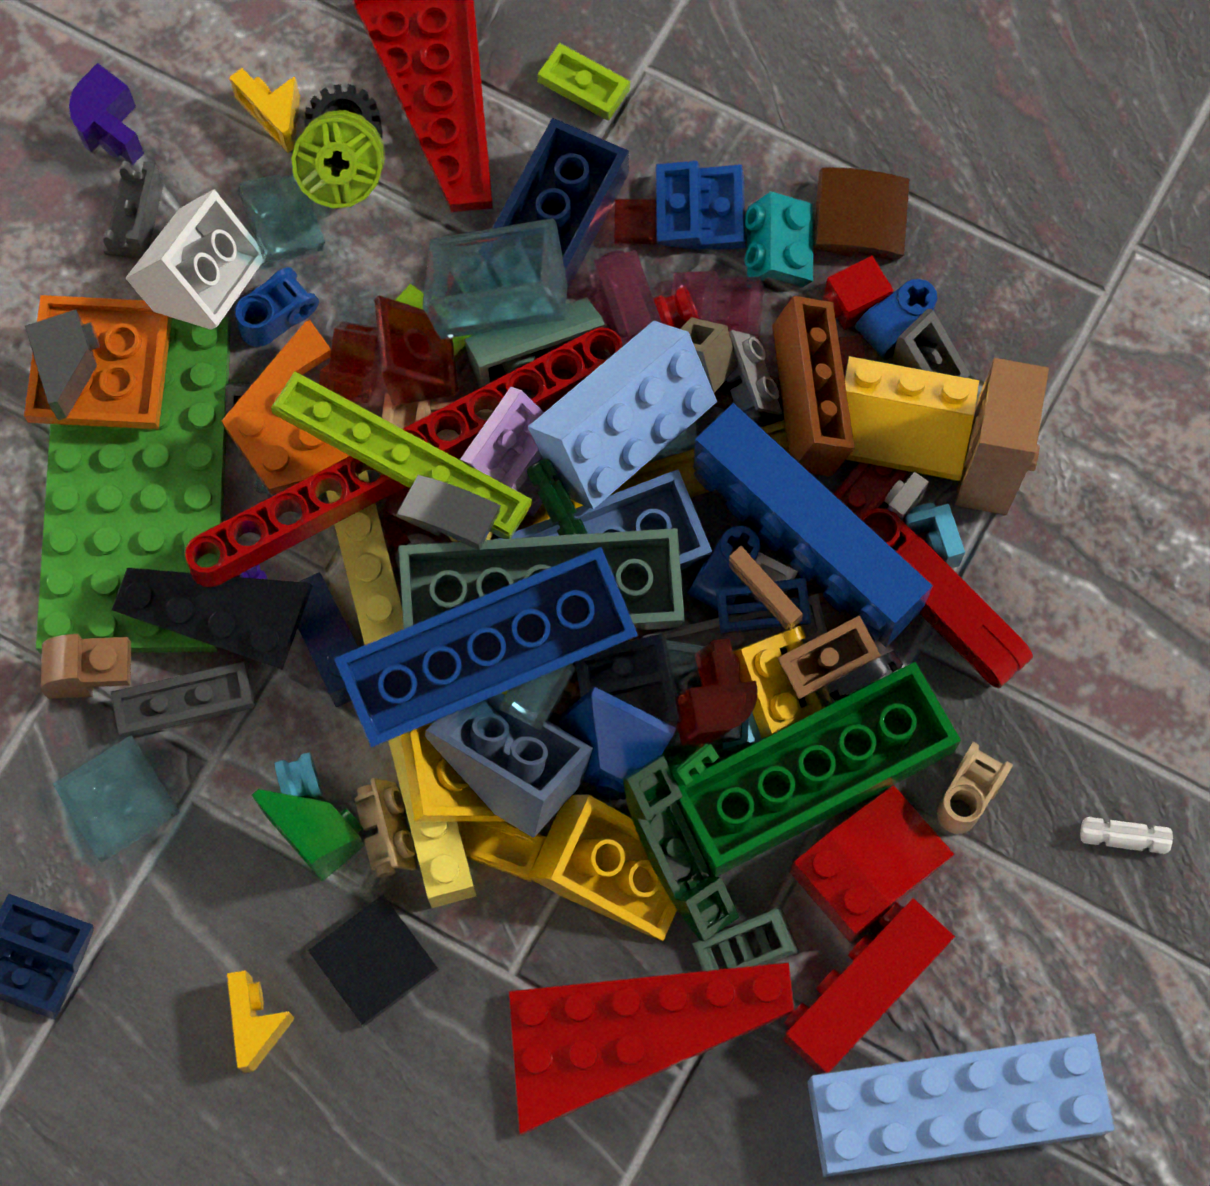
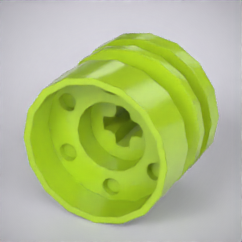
M345 110L326 112L313 119L296 140L291 157L293 176L301 191L315 203L330 208L352 207L365 200L379 182L385 162L383 141L376 128L363 116ZM335 151L342 152V159L349 161V164L343 166L341 172L334 171L333 163L326 161V158H332Z

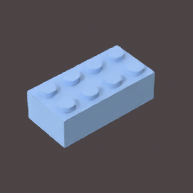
M653 321L532 422L528 429L542 458L551 460L557 472L554 478L556 481L561 480L570 499L595 509L717 403V400L689 332Z

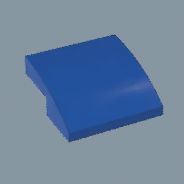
M698 160L656 164L658 245L706 250L746 248L744 170L742 164L700 168Z

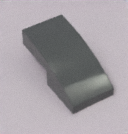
M418 475L397 512V517L436 536H439L440 532L480 551L500 513V505L454 485Z

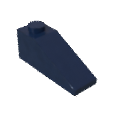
M318 572L299 581L311 583L313 587L298 630L337 708L352 700L334 658L355 650L358 646L321 573Z

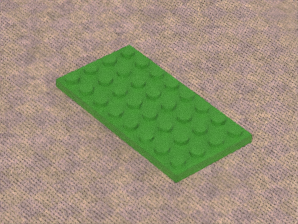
M224 317L220 324L212 330L172 318L159 429L50 424L36 650L40 654H42V643L44 641L68 634H79L82 639L128 637L131 641V653L218 652V647L112 610L127 568L190 573L185 557L188 543L197 535L223 522L227 431L222 424V419L225 417V387L229 384L231 336L229 317ZM205 554L199 558L196 564L208 568L214 566L220 557L215 554Z

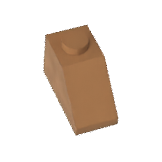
M858 616L777 659L798 699H801L851 671L881 657L861 617Z

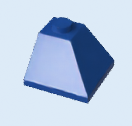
M596 687L592 688L564 711L559 719V724L564 731L593 747L583 781L595 786L598 793L610 799H626L623 778L657 756L662 755L676 727Z

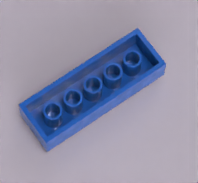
M734 403L695 439L693 469L696 471L694 476L698 482L710 492L717 490L727 500L726 506L736 518L743 522L748 519L760 530L758 532L760 539L771 550L777 552L780 549L792 560L790 562L791 567L798 571L797 574L801 578H806L808 582L811 579L814 580L824 590L823 596L833 608L839 612L845 609L853 618L860 616L874 642L878 640L887 647L923 611L933 585Z
M600 547L334 658L370 746L374 747L636 637L638 634L604 552Z

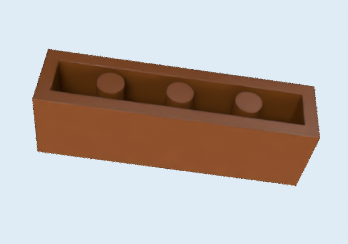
M793 296L772 325L789 454L809 473L832 477L855 449L833 302Z

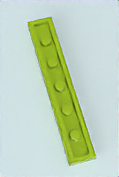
M294 371L271 407L272 414L409 488L412 487L416 477L421 475L454 485L499 504L500 513L490 532L503 539H511L532 505L531 498Z

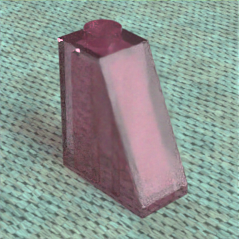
M621 250L611 251L604 254L601 258L594 260V278L607 327L620 336L623 343L622 347L651 322L657 321L661 323L636 250L626 253Z

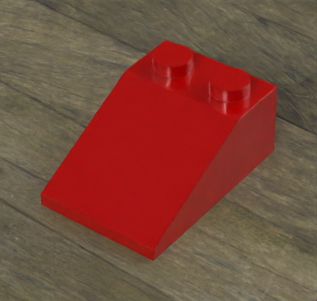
M893 785L826 834L793 862L790 873L851 943L882 917L896 902L901 901L955 854Z

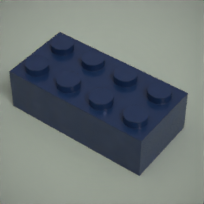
M552 118L476 257L477 268L496 276L493 284L494 287L541 308L551 310L557 303L563 300L629 175V150Z

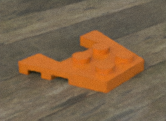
M310 319L303 323L222 419L224 428L271 495L280 493L350 456L272 414V405L294 371L303 375L333 356L331 348Z

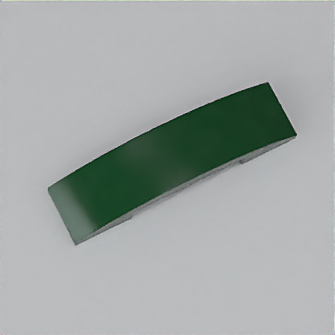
M657 756L624 777L623 785L627 804L646 855L680 915L700 941H706L740 917L721 877L711 876L677 804V800L683 796L664 756Z

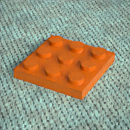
M40 295L37 322L77 310L83 324L92 323L100 348L93 349L97 363L96 369L68 417L61 420L57 419L48 404L32 353L24 410L26 421L28 423L159 429L172 317L153 312L144 300Z

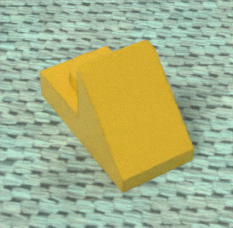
M240 68L229 77L235 98L276 142L289 153L295 146L300 105V93L296 78H290L275 91L271 92L260 77L257 76L253 79L243 68Z
M246 970L227 973L237 1068L243 1073L254 1072L291 1025L294 1016L290 1012L257 1016L256 1011L263 1010L264 1008L260 982H253L252 976Z

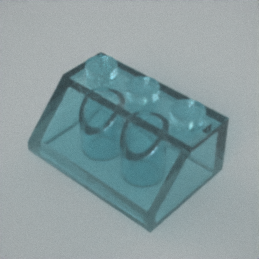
M554 218L430 239L423 309L441 339L565 320L567 280L557 224Z

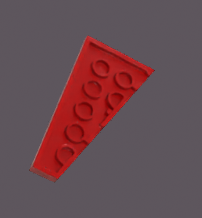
M789 962L509 991L519 1134L525 1135L538 1129L537 1127L559 1117L562 1118L583 1106L603 1097L611 1096L666 1071L680 1062L696 1055L699 1056L714 1049L713 1047L740 1035L743 1036L791 1014L794 1011Z

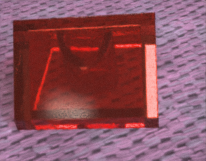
M380 295L375 298L381 370L393 406L456 395L459 392L450 318Z

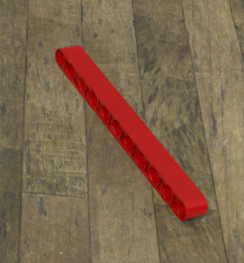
M599 327L406 426L403 430L460 459L487 421L480 419L476 413L483 409L494 411L510 387L532 391L536 396L531 400L543 412H546L607 360L594 357L591 354L593 351L605 350L612 356L622 348L621 338L615 331L609 328ZM564 369L570 371L574 376L564 380L557 378L553 373ZM449 429L457 432L459 436L454 440L445 441L440 439L437 434L442 430ZM349 456L190 540L186 547L185 557L191 576L196 583L204 587L220 585L406 486ZM367 470H374L381 475L373 482H364L358 478L359 474ZM326 491H335L341 495L333 503H323L318 499ZM286 512H296L301 516L296 523L290 525L278 521V518ZM245 533H256L260 536L259 541L251 546H243L237 542L239 537ZM205 554H215L220 557L214 566L208 568L196 564L199 558Z

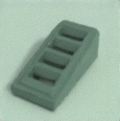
M778 908L716 933L706 941L699 940L692 943L703 971L719 970L711 947L719 945L728 969L773 964L799 953L782 909ZM771 924L781 947L774 951L764 928ZM754 931L763 953L759 957H755L747 937V933ZM736 938L745 960L744 963L739 965L729 943V940Z

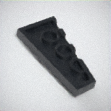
M127 568L112 610L283 670L313 585L305 582L234 577L220 585L204 587L195 582L191 573Z

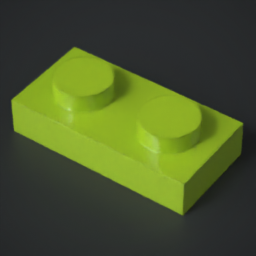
M561 43L557 45L537 74L538 83L607 121L610 120L630 91L629 80Z

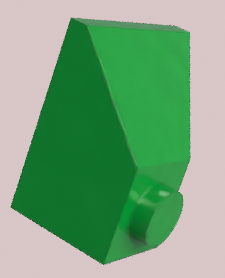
M258 789L251 795L266 818L322 882L364 847L358 835L363 830V827L346 808L339 813L329 802Z

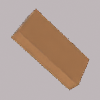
M742 546L729 556V567L786 630L793 629L802 621L803 613Z

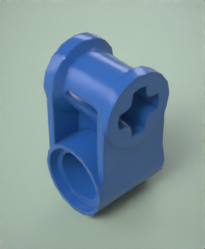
M291 267L277 271L264 284L237 302L235 317L240 335L248 345L262 347L270 344L292 326L306 320L317 309L319 299L314 293H308L296 280L297 273ZM256 316L266 318L263 322L259 324L247 323L251 318Z
M912 279L885 300L866 311L857 321L855 329L883 360L891 358L894 354L898 337L927 309L934 310L937 302V291L926 280Z
M734 526L722 535L709 560L706 559L687 593L688 595L718 611L715 589L744 585L741 579L729 567V556L731 555L732 548L736 543L744 546V549L754 560L756 559L760 550V541L756 533L748 527ZM737 596L726 597L727 605H733Z

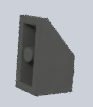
M77 310L25 325L48 404L58 420L68 417L97 367L93 349L100 348L94 327L91 322L83 324Z

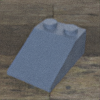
M502 693L436 720L425 733L428 741L495 815L533 838L582 785L593 747Z

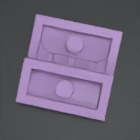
M510 387L460 460L531 498L532 505L526 514L534 517L543 503L537 494L540 488L538 485L533 486L527 474V469L532 464L543 460L528 426L544 412L522 390Z

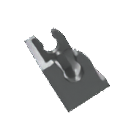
M123 161L119 170L121 178L109 229L105 231L103 237L105 245L103 251L107 255L140 259L150 247L164 184L156 163L144 161L142 172H137L130 168V164L127 161Z

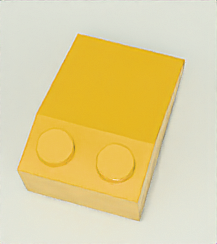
M572 795L559 809L528 878L570 901L659 941H664L677 908L657 877L641 844L633 820L591 795Z

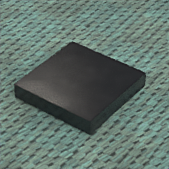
M381 895L308 950L363 1027L439 971L433 960L384 895Z

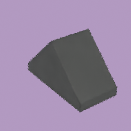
M927 309L898 337L891 361L895 365L967 378L970 375L934 310Z

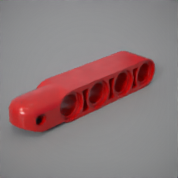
M878 508L869 510L860 517L863 522L867 521L866 525L933 585L920 615L990 685L998 689L1001 688L1017 671H1020L1033 659L1030 648L1022 638L894 512Z

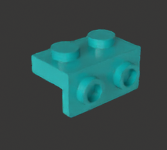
M770 191L747 208L745 215V226L747 228V251L745 253L747 283L757 285L769 277L804 287L813 282V204Z

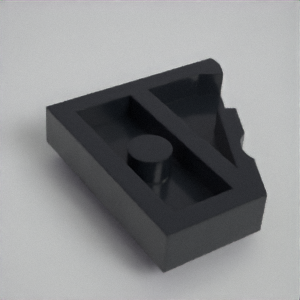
M662 633L619 643L574 662L581 697L596 687L660 720L675 724L683 722L667 642Z

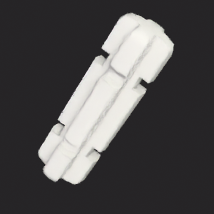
M1086 817L1082 821L1080 828L1081 841L1086 844L1099 845V843L1105 842V845L1109 847L1143 851L1146 847L1149 848V852L1166 854L1171 850L1173 842L1172 830L1168 827L1153 826V828L1148 829L1146 824L1116 820L1104 823V820L1101 818Z

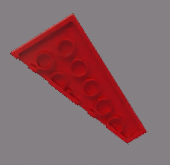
M352 0L450 211L461 212L493 209L474 0Z

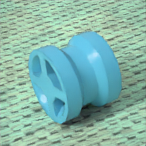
M310 752L301 754L299 759L293 762L285 760L274 762L282 794L298 797L308 795L312 798L322 796L320 782Z

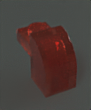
M344 321L336 326L333 332L330 363L320 370L319 384L347 400L368 404L374 393L378 377L385 328Z
M730 639L713 640L695 654L702 687L689 688L678 696L683 720L682 723H677L681 746L712 742L723 737L742 724L751 715L755 707L757 683L756 681L739 682L740 665L737 656L732 652Z

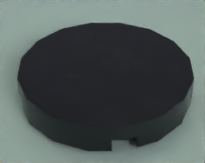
M896 650L891 651L815 691V694L820 704L827 707L835 702L832 694L836 700L839 698L843 699L880 680L881 677L887 675L886 672L890 671V669L892 673L901 669L903 662Z

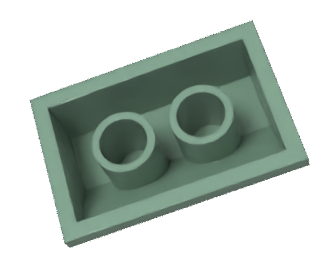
M587 297L577 301L575 299H567L557 303L551 310L539 314L525 313L516 317L510 324L498 328L484 327L475 331L471 337L464 339L467 358L478 387L481 388L593 329L605 328V324L601 315ZM595 350L591 353L594 357L605 360V350Z

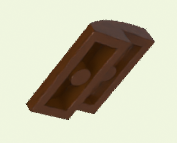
M823 167L820 169L813 247L847 257H852L860 251L892 261H898L904 256L910 179L864 169Z

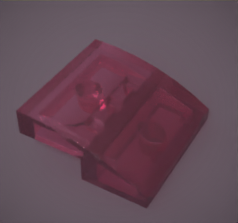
M715 271L674 272L672 295L675 294L677 288L686 286L694 302L699 319L727 325L728 331L735 330L754 335L760 341L765 285L761 277L719 278Z

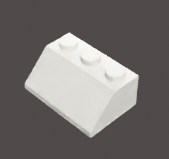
M213 189L177 210L126 276V280L153 312L212 330L220 324L265 260L267 254Z

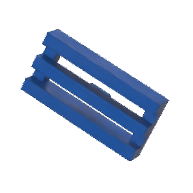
M806 578L774 581L782 591L798 590V598H789L796 607H800V611L803 613L802 621L798 625L811 624ZM746 585L715 589L720 634L783 627L775 617L729 622L728 615L769 610L761 602L727 605L726 597L753 595Z

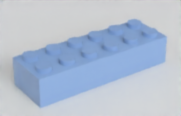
M1095 1034L813 1075L807 1081L823 1177L1102 1136L1115 1130Z

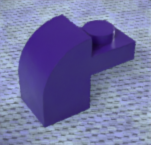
M97 63L76 84L69 100V113L81 142L90 153L100 144L112 157L118 158L121 155L132 165L144 154L137 134L122 123L136 108L129 87Z

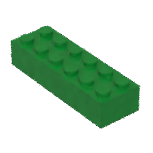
M913 662L712 765L702 773L691 776L693 780L689 784L678 786L683 797L677 800V804L712 875L718 877L954 754L961 739L917 663Z

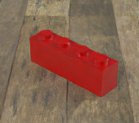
M914 898L905 907L896 902L879 920L884 929L872 941L865 935L848 953L847 956L853 962L846 970L840 974L834 968L816 987L821 996L815 1003L808 1008L802 1002L784 1021L789 1030L785 1033L783 1040L819 1075L832 1071L954 939L955 936Z

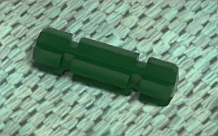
M543 459L532 464L527 469V474L533 486H539L540 490L537 494L553 525L558 523L560 527L557 530L559 536L587 534L581 518L576 520L573 515L577 511L561 480L556 481L554 478L557 472L551 460Z

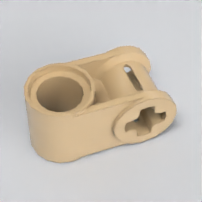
M972 742L953 775L954 779L939 803L937 818L941 826L954 834H963L970 831L983 814L989 801L994 799L1013 764L1008 761L1004 764L980 751L979 744ZM953 800L964 801L969 805L971 815L961 817L955 814L950 806V802Z

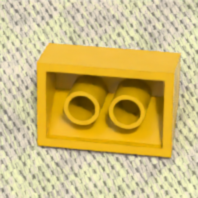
M849 356L844 380L855 449L846 460L960 481L975 414L979 380Z

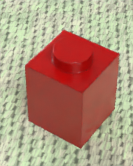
M872 255L827 277L822 300L833 302L835 319L838 318L842 327L846 330L856 325L857 321L866 311L885 300L894 290Z

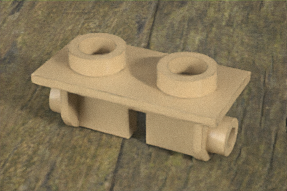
M372 778L370 779L371 785L357 788L358 796L354 799L363 830L367 831L377 827L379 832L364 839L371 870H376L377 877L379 878L395 874V868L416 870L414 859L416 849L413 837L406 827L403 814L405 805L402 793L395 782Z

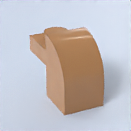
M68 634L50 638L42 643L41 691L48 699L93 697V687L131 685V641L128 637L82 639L79 634Z

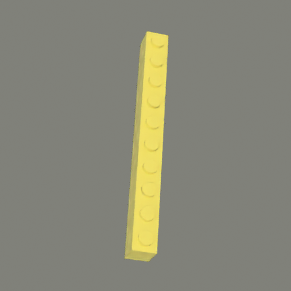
M367 471L359 474L358 478L360 480L370 482ZM326 491L329 503L336 502L341 497L335 491ZM374 503L334 524L364 645L404 629L402 604L377 506ZM401 735L388 740L431 907L435 908L476 897L458 823L414 821Z

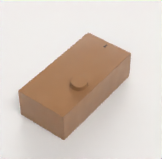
M1000 358L993 359L976 403L962 476L958 482L955 506L1007 515L1027 470L1034 472L1037 465L1040 449L1037 441L1048 379V367Z

